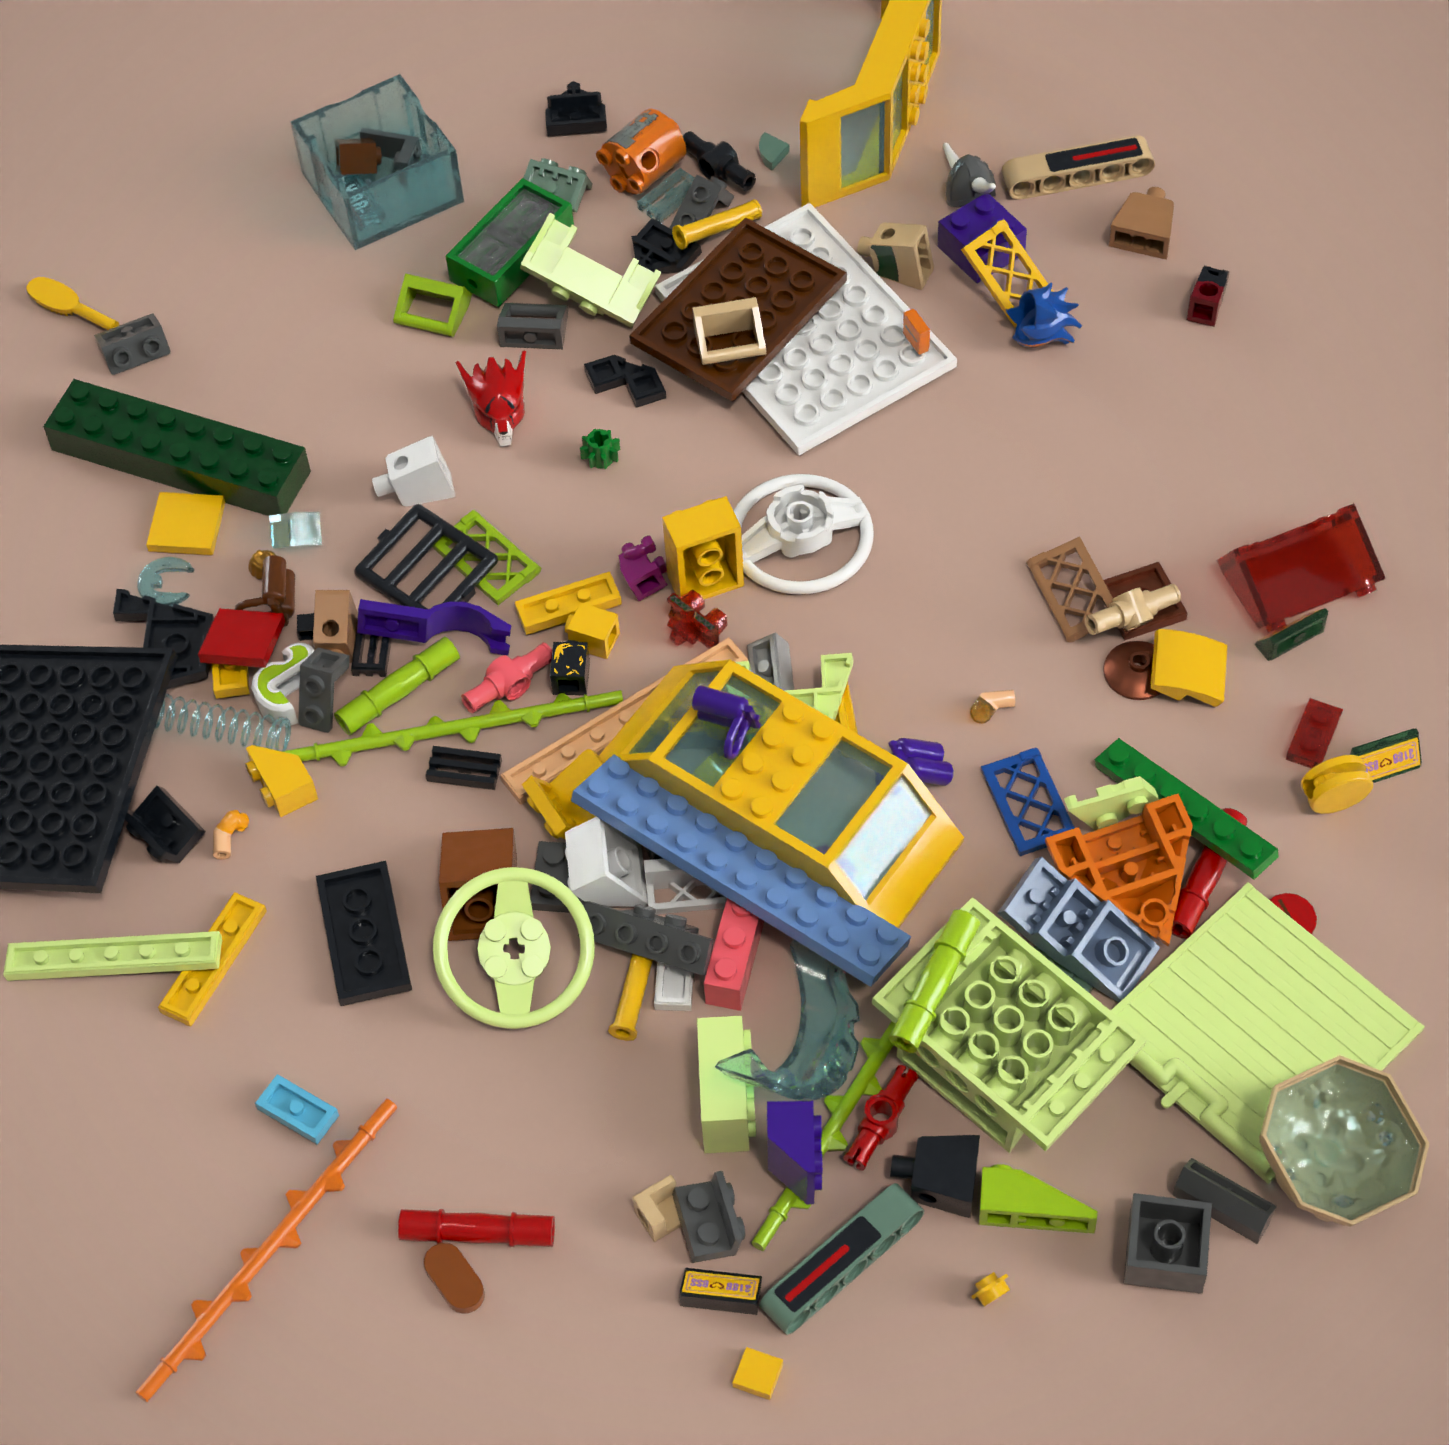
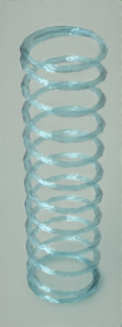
M165 695V698L168 697L171 700L164 723L167 732L172 729L174 724L175 702L182 700L184 706L177 722V732L179 734H182L186 728L188 719L187 706L193 702L196 704V710L190 723V735L192 737L197 734L199 729L200 708L203 705H207L209 712L205 718L202 730L204 739L210 736L212 730V711L219 707L222 714L219 717L215 730L217 742L222 739L225 731V713L228 710H232L234 718L228 731V742L230 745L234 743L237 736L238 715L244 712L247 720L241 733L240 742L242 747L248 743L251 730L250 719L254 715L259 717L260 722L255 731L253 745L256 746L260 730L257 746L260 747L263 737V721L269 717L272 720V726L267 736L266 748L273 749L275 743V748L279 751V736L284 723L285 742L281 751H285L291 735V723L288 718L279 717L274 720L270 714L262 718L257 711L249 716L245 709L236 713L232 706L224 710L220 704H216L211 708L210 704L206 701L198 705L195 699H191L186 703L185 699L181 696L173 700L171 695ZM165 698L162 704L160 718L157 724L155 725L154 729H157L163 719L165 711ZM172 709V718L168 728V719ZM185 711L184 723L180 731L181 720ZM196 715H197L196 728H195V731H194V733H193V725H194V721H195V718H196ZM210 717L209 728L206 734V726ZM279 720H282L276 734V724ZM222 721V729L220 736L218 738L219 728ZM235 723L234 734L231 740V733ZM246 728H247V735H246V739H245V742H244V735H245V731H246ZM272 732H273L271 745H270V747H269L271 734H272Z

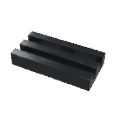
M356 633L351 666L352 675L360 676L361 672L365 673L366 676L373 677V673H379L380 677H386L392 638L382 637L379 664H377L375 659L379 636L371 635L367 663H361L366 634Z
M433 746L432 757L429 760V769L426 771V779L429 782L495 790L502 757L501 754ZM438 768L458 770L459 773L439 771ZM472 772H475V773H483V774H491V775H490V777H487V776L471 775V773H472Z

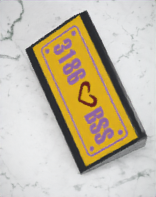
M685 1268L679 1295L680 1306L758 1315L762 1276Z

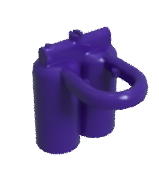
M701 685L696 688L692 699V708L698 711L697 716L699 720L730 728L724 744V757L729 760L734 759L738 755L750 727L756 729L761 727L759 721L761 716L755 713L748 700L742 696Z
M899 738L897 741L892 740L888 743L892 754L908 763L922 783L946 786L952 781L954 770L949 762L943 761L944 749L940 743L911 738ZM876 773L875 784L877 787L883 780V777ZM894 784L887 795L895 794L900 787Z

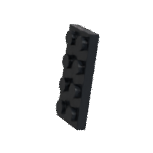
M381 861L316 876L340 1006L411 991L412 985L387 862Z

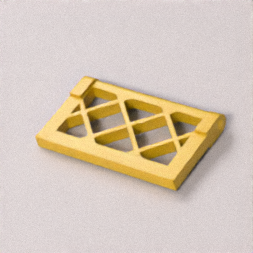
M1003 219L963 247L961 251L1014 328H1016L1017 324L1006 312L1007 309L1014 308L1009 299L1020 300L1022 296L1010 293L1012 277L1028 280L1026 291L1032 289L1033 281L1039 288L1047 286L1048 283L1011 231L1005 219ZM1002 233L1011 248L995 245L996 236ZM980 247L989 249L987 265L984 264L975 251ZM994 250L1010 254L1008 270L992 266ZM1015 255L1020 259L1029 274L1013 271ZM991 272L1007 275L1005 291L1001 289Z

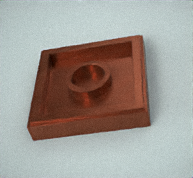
M1159 562L1104 580L1113 598L1139 587L1142 591L1148 590L1151 592L1171 584ZM1180 601L1159 610L1153 616L1154 619L1144 625L1126 631L1125 628H1118L1125 641L1187 620L1188 612Z

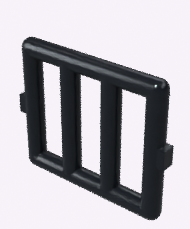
M415 504L390 531L385 529L377 537L379 543L355 567V574L398 605L428 609L421 602L467 552L481 560V562L443 603L462 602L463 600L468 602L476 594L474 588L498 563V557L421 504ZM419 519L432 527L385 579L372 571L376 564ZM443 535L456 543L455 547L410 595L396 587Z

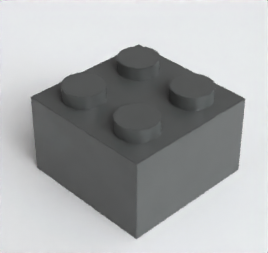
M1133 1193L1129 1216L1124 1284L1202 1294L1207 1277L1212 1203Z

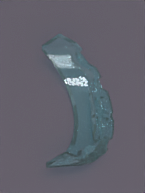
M793 940L790 944V950L795 962L800 986L801 1018L797 1040L791 1054L774 1071L767 1069L752 1049L718 1061L715 1068L730 1078L794 1100L813 1101L837 1091L847 1080V1073L853 1069L859 1042L854 1036V1023L860 1021L858 1003L849 991L845 976L847 972L796 940Z

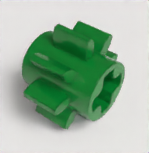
M593 429L588 436H582L581 459H589L590 468L607 469L613 461H619L620 440L619 438L612 439L611 430Z

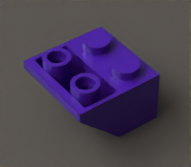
M767 1101L768 1170L803 1202L814 1204L815 1190H822L821 1115H814L813 1101Z

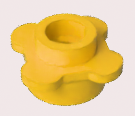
M995 1272L983 1278L975 1284L978 1292L973 1294L971 1298L975 1299L978 1297L983 1306H986L1010 1291V1288L1004 1281L1009 1277L1006 1273L998 1278Z

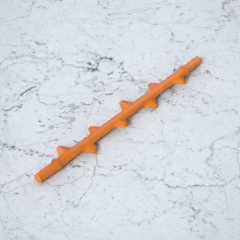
M385 1099L367 1122L358 1127L359 1131L351 1140H336L332 1146L337 1157L308 1191L289 1190L285 1194L291 1211L259 1248H244L240 1252L244 1266L214 1301L194 1300L191 1306L197 1321L168 1355L160 1359L161 1363L135 1392L138 1397L148 1402L168 1377L178 1371L177 1367L184 1359L202 1361L206 1357L201 1342L202 1337L232 1302H245L251 1299L252 1295L248 1283L279 1247L298 1248L301 1245L296 1227L326 1192L342 1191L345 1184L341 1174L367 1143L375 1139V1134L396 1111L397 1106L391 1100Z

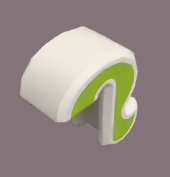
M293 643L282 650L284 661L269 662L266 668L260 667L254 674L251 689L255 702L262 716L267 721L275 725L287 727L298 723L294 707L286 696L299 688L300 665L314 652L310 645L306 643Z

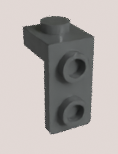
M696 175L669 228L673 229L675 225L684 226L709 217L717 202L729 207L734 195L726 190L728 184L713 176L708 180Z

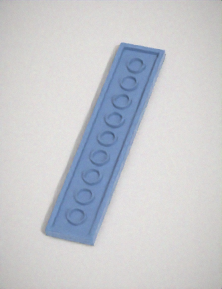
M615 754L573 790L571 801L870 987L909 945L911 939L909 934L865 907L853 905L841 898L833 888L820 885L810 879L802 869L789 866L779 860L774 852L762 849L748 841L743 833L732 831L722 825L714 815L701 812L688 804L684 797L673 795L660 787L655 779L642 776L631 769L627 762L620 760L621 758Z

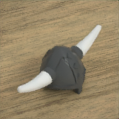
M944 143L943 149L952 168L946 182V201L948 206L962 207L983 194L989 193L992 197L996 196L994 174L989 169L988 164L980 160L981 158L970 154L959 158L950 145Z

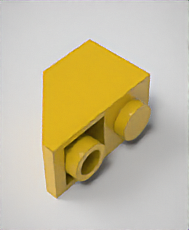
M255 745L246 747L250 759L249 762L245 763L247 771L253 782L260 780L263 788L259 790L268 808L274 806L280 817L318 800L314 782L298 755Z

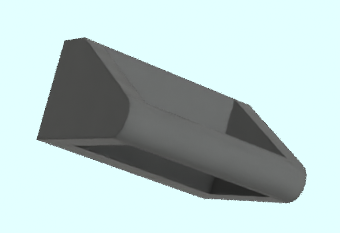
M505 303L498 317L497 324L500 347L563 350L568 305ZM511 316L556 317V319L519 318Z

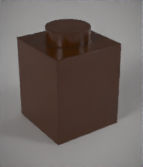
M372 138L335 139L336 170L340 175L377 174V165L382 163L380 146H376V142Z

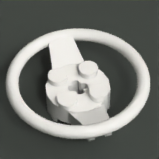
M792 474L771 479L748 492L734 509V513L742 527L745 516L759 500L773 492L779 491L773 496L774 500L769 505V508H767L766 516L742 535L744 574L759 585L773 591L803 595L832 589L846 582L859 571L872 548L874 536L873 523L865 504L852 490L826 477L811 474ZM805 487L824 490L837 497H828L820 490L819 494L811 490H805ZM860 526V541L855 554L841 569L826 577L810 581L783 580L763 572L753 564L780 549L785 556L791 558L813 553L832 542L833 530Z

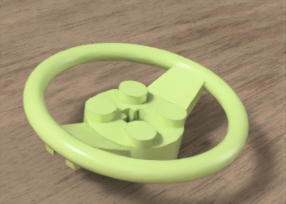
M523 867L491 870L465 883L453 894L443 908L433 937L435 970L449 998L457 1007L472 1018L484 1024L508 1029L536 1026L555 1018L565 1011L584 989L593 967L595 955L592 924L578 897L556 878L544 872ZM528 883L546 889L567 907L576 923L580 938L579 962L571 982L554 1001L531 1012L534 981L547 967L551 947L548 933L543 928L542 923L533 917ZM495 884H498L494 919L486 923L484 930L480 934L477 950L482 968L490 978L495 980L500 1012L489 1010L479 1005L461 989L451 971L447 950L449 932L459 910L476 893ZM518 940V945L525 947L524 953H519L518 959H511L510 953L504 952V946H510L509 941Z

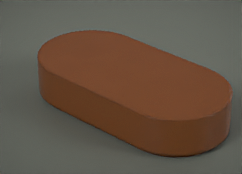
M439 1243L432 1246L424 1257V1267L437 1290L452 1310L463 1314L477 1310L482 1305L485 1297L484 1287L478 1275L456 1246L450 1243Z

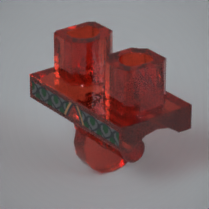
M693 589L681 597L676 593H672L667 598V602L671 605L668 614L670 620L667 623V626L672 629L670 634L671 642L675 645H681L687 641L694 645L698 640L708 649L719 643V635L728 626L725 613L718 608H714L704 616L700 611L705 607V600Z

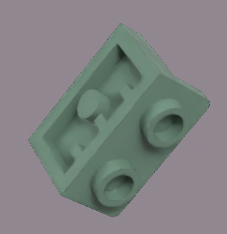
M542 158L541 162L530 159L524 179L572 204V212L577 213L585 189L591 190L593 185L586 172L573 166H569L568 170L560 168L558 163L546 158Z

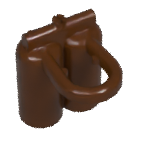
M271 555L264 558L262 597L241 601L235 606V610L267 605L271 608V611L268 612L284 613V626L289 624V618L295 612V573L290 569H286L287 562L283 557Z

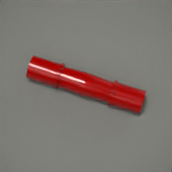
M1231 808L1222 809L1243 825H1247V818L1241 812ZM1207 846L1204 847L1195 862L1185 887L1180 889L1172 926V934L1179 938L1187 939L1193 934L1203 911L1209 906L1208 898L1218 883L1227 863V860Z
M401 1209L398 1236L399 1240L437 1242V1244L443 1243V1240L475 1244L509 1243L510 1247H515V1245L553 1247L555 1217L517 1214L516 1212H512L511 1216L478 1212L445 1213L444 1209H439V1211Z

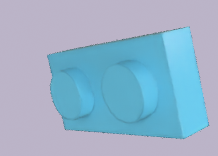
M278 1074L255 1102L259 1111L317 1145L339 1117L338 1110Z

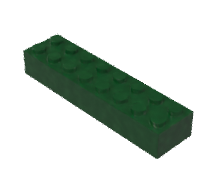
M73 379L43 426L52 451L194 494L222 495L227 504L283 520L311 472L305 447L77 379Z

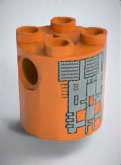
M650 108L644 110L606 141L601 149L596 152V157L610 175V183L616 191L622 193L626 190L637 195L644 192L685 157L686 144L678 124L659 110Z

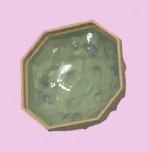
M1340 1055L1275 1085L1271 1091L1259 1136L1263 1152L1275 1173L1276 1181L1291 1202H1294L1299 1209L1313 1213L1317 1219L1326 1222L1332 1221L1348 1227L1366 1220L1418 1193L1430 1144L1391 1074Z

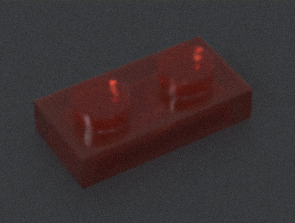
M1309 698L1287 752L1286 760L1311 769L1322 763L1341 719L1343 709Z

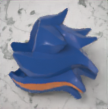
M1051 282L1043 288L1030 289L1023 292L1019 300V306L1006 310L1010 318L1017 324L1012 338L1018 344L1025 347H1037L1053 341H1060L1064 344L1074 343L1075 339L1066 331L1065 327L1074 326L1080 329L1082 325L1068 313L1079 304L1064 301L1068 290L1067 287L1058 292H1052Z

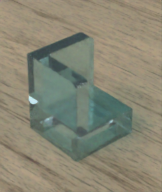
M292 512L270 515L272 548L322 545L320 512Z

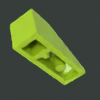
M1004 1164L982 1167L979 1225L1095 1234L1097 1211L1023 1170L1013 1169Z

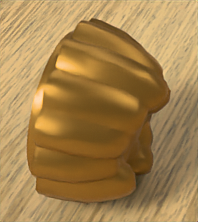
M257 550L252 555L248 565L252 576L262 579L263 560L268 556L276 555L273 551Z

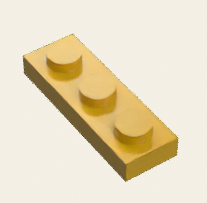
M608 571L515 601L514 603L525 634L529 635L566 623L568 616L571 613L575 614L580 602L606 610L621 605L622 601L611 572Z

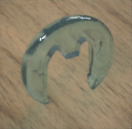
M163 557L156 559L141 571L137 581L138 592L141 597L144 595L155 598L156 602L169 606H173L174 603L180 604L188 599L190 595L185 592L171 593L154 590L162 588L163 580L159 574L164 572L193 573L195 570L190 563L181 558Z

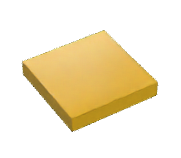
M159 492L146 543L148 552L213 555L226 503L224 496Z

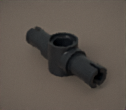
M688 131L683 135L686 151L697 157L698 166L707 179L710 180L711 176L715 178L721 177L724 180L732 181L744 191H748L754 186L756 182L755 174L739 165L738 156L729 143L721 141L715 145L712 142L702 140L692 131Z

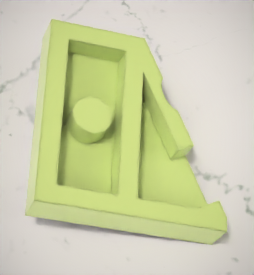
M1140 776L1124 780L1115 785L1096 788L1097 797L1079 802L1075 795L1064 798L1068 811L1094 830L1116 824L1132 814H1139L1143 811L1145 804L1159 800L1155 788Z

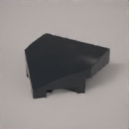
M572 81L567 84V91L560 95H550L547 97L548 108L545 110L547 136L607 131L605 104L602 103L600 92L584 91L580 88L579 83Z
M653 218L650 219L637 236H632L635 259L639 260V265L652 272H655V270L661 273L681 272L687 269L702 253L701 246L695 242L688 244L686 249H680L673 239L672 229Z

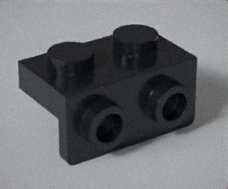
M158 785L155 786L135 812L128 809L125 818L128 822L126 825L127 830L135 837L144 839L149 844L146 848L148 852L160 861L168 859L180 863L206 832L163 787Z

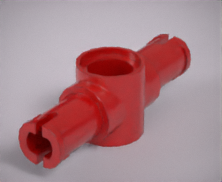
M898 1065L885 1090H880L878 1094L871 1096L866 1101L864 1118L857 1128L859 1134L843 1157L846 1163L853 1167L854 1163L858 1162L856 1169L865 1170L878 1144H883L885 1140L894 1136L898 1128V1117L905 1107L904 1100L919 1078L914 1070L909 1069L906 1074L904 1073L906 1066ZM883 1113L890 1118L885 1121H878L873 1116Z

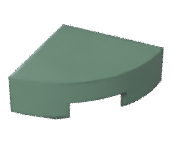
M766 132L762 134L759 141V152L764 165L773 170L790 152L788 143Z

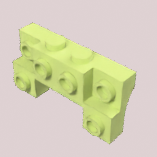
M549 213L537 237L526 253L520 269L548 283V287L552 289L551 293L565 301H568L570 298L579 303V308L584 312L594 316L597 313L602 316L606 314L632 328L660 278L661 272L655 270V272L650 271L639 265V260L633 257L624 276H621L569 248L577 233V227L573 225L568 227L555 220V215Z

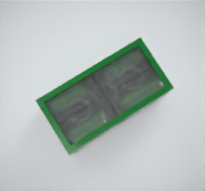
M522 178L445 256L449 280L458 286L465 287L468 291L489 303L500 307L531 275L521 270L520 266L549 213L555 215V220L568 227L574 226L572 204Z

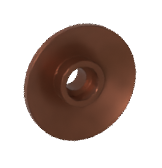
M1129 641L1116 646L1110 651L1104 663V676L1113 691L1133 700H1147L1162 694L1150 688L1154 644L1145 641ZM1135 663H1142L1144 665L1138 666Z

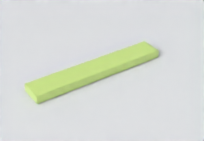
M219 931L8 943L3 975L7 981L219 969L222 936Z

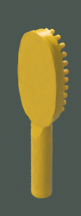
M37 277L27 284L26 290L30 297L36 303L42 305L43 308L51 310V312L60 313V315L65 314V316H68V314L73 315L74 313L106 330L119 326L118 321L80 303L77 293L61 282L46 277Z

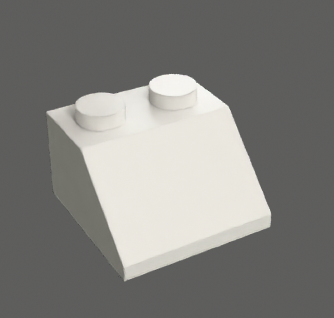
M598 817L592 818L565 832V856L568 861L569 872L567 883L569 889L583 901H590L604 906L635 907V905L645 906L648 904L640 843Z

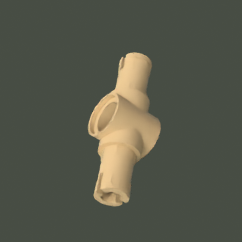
M1170 584L1151 592L1148 590L1142 591L1140 587L1132 589L1113 598L1109 608L1086 616V628L1091 635L1114 627L1119 629L1125 628L1126 631L1137 628L1154 619L1153 616L1159 610L1180 602V590L1175 584Z

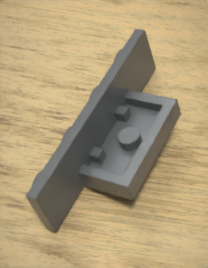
M585 901L584 908L592 924L595 942L693 973L706 975L714 939L698 935L699 928L686 924L687 918L673 914H666V917L655 915V908L644 905H635L632 910H617Z

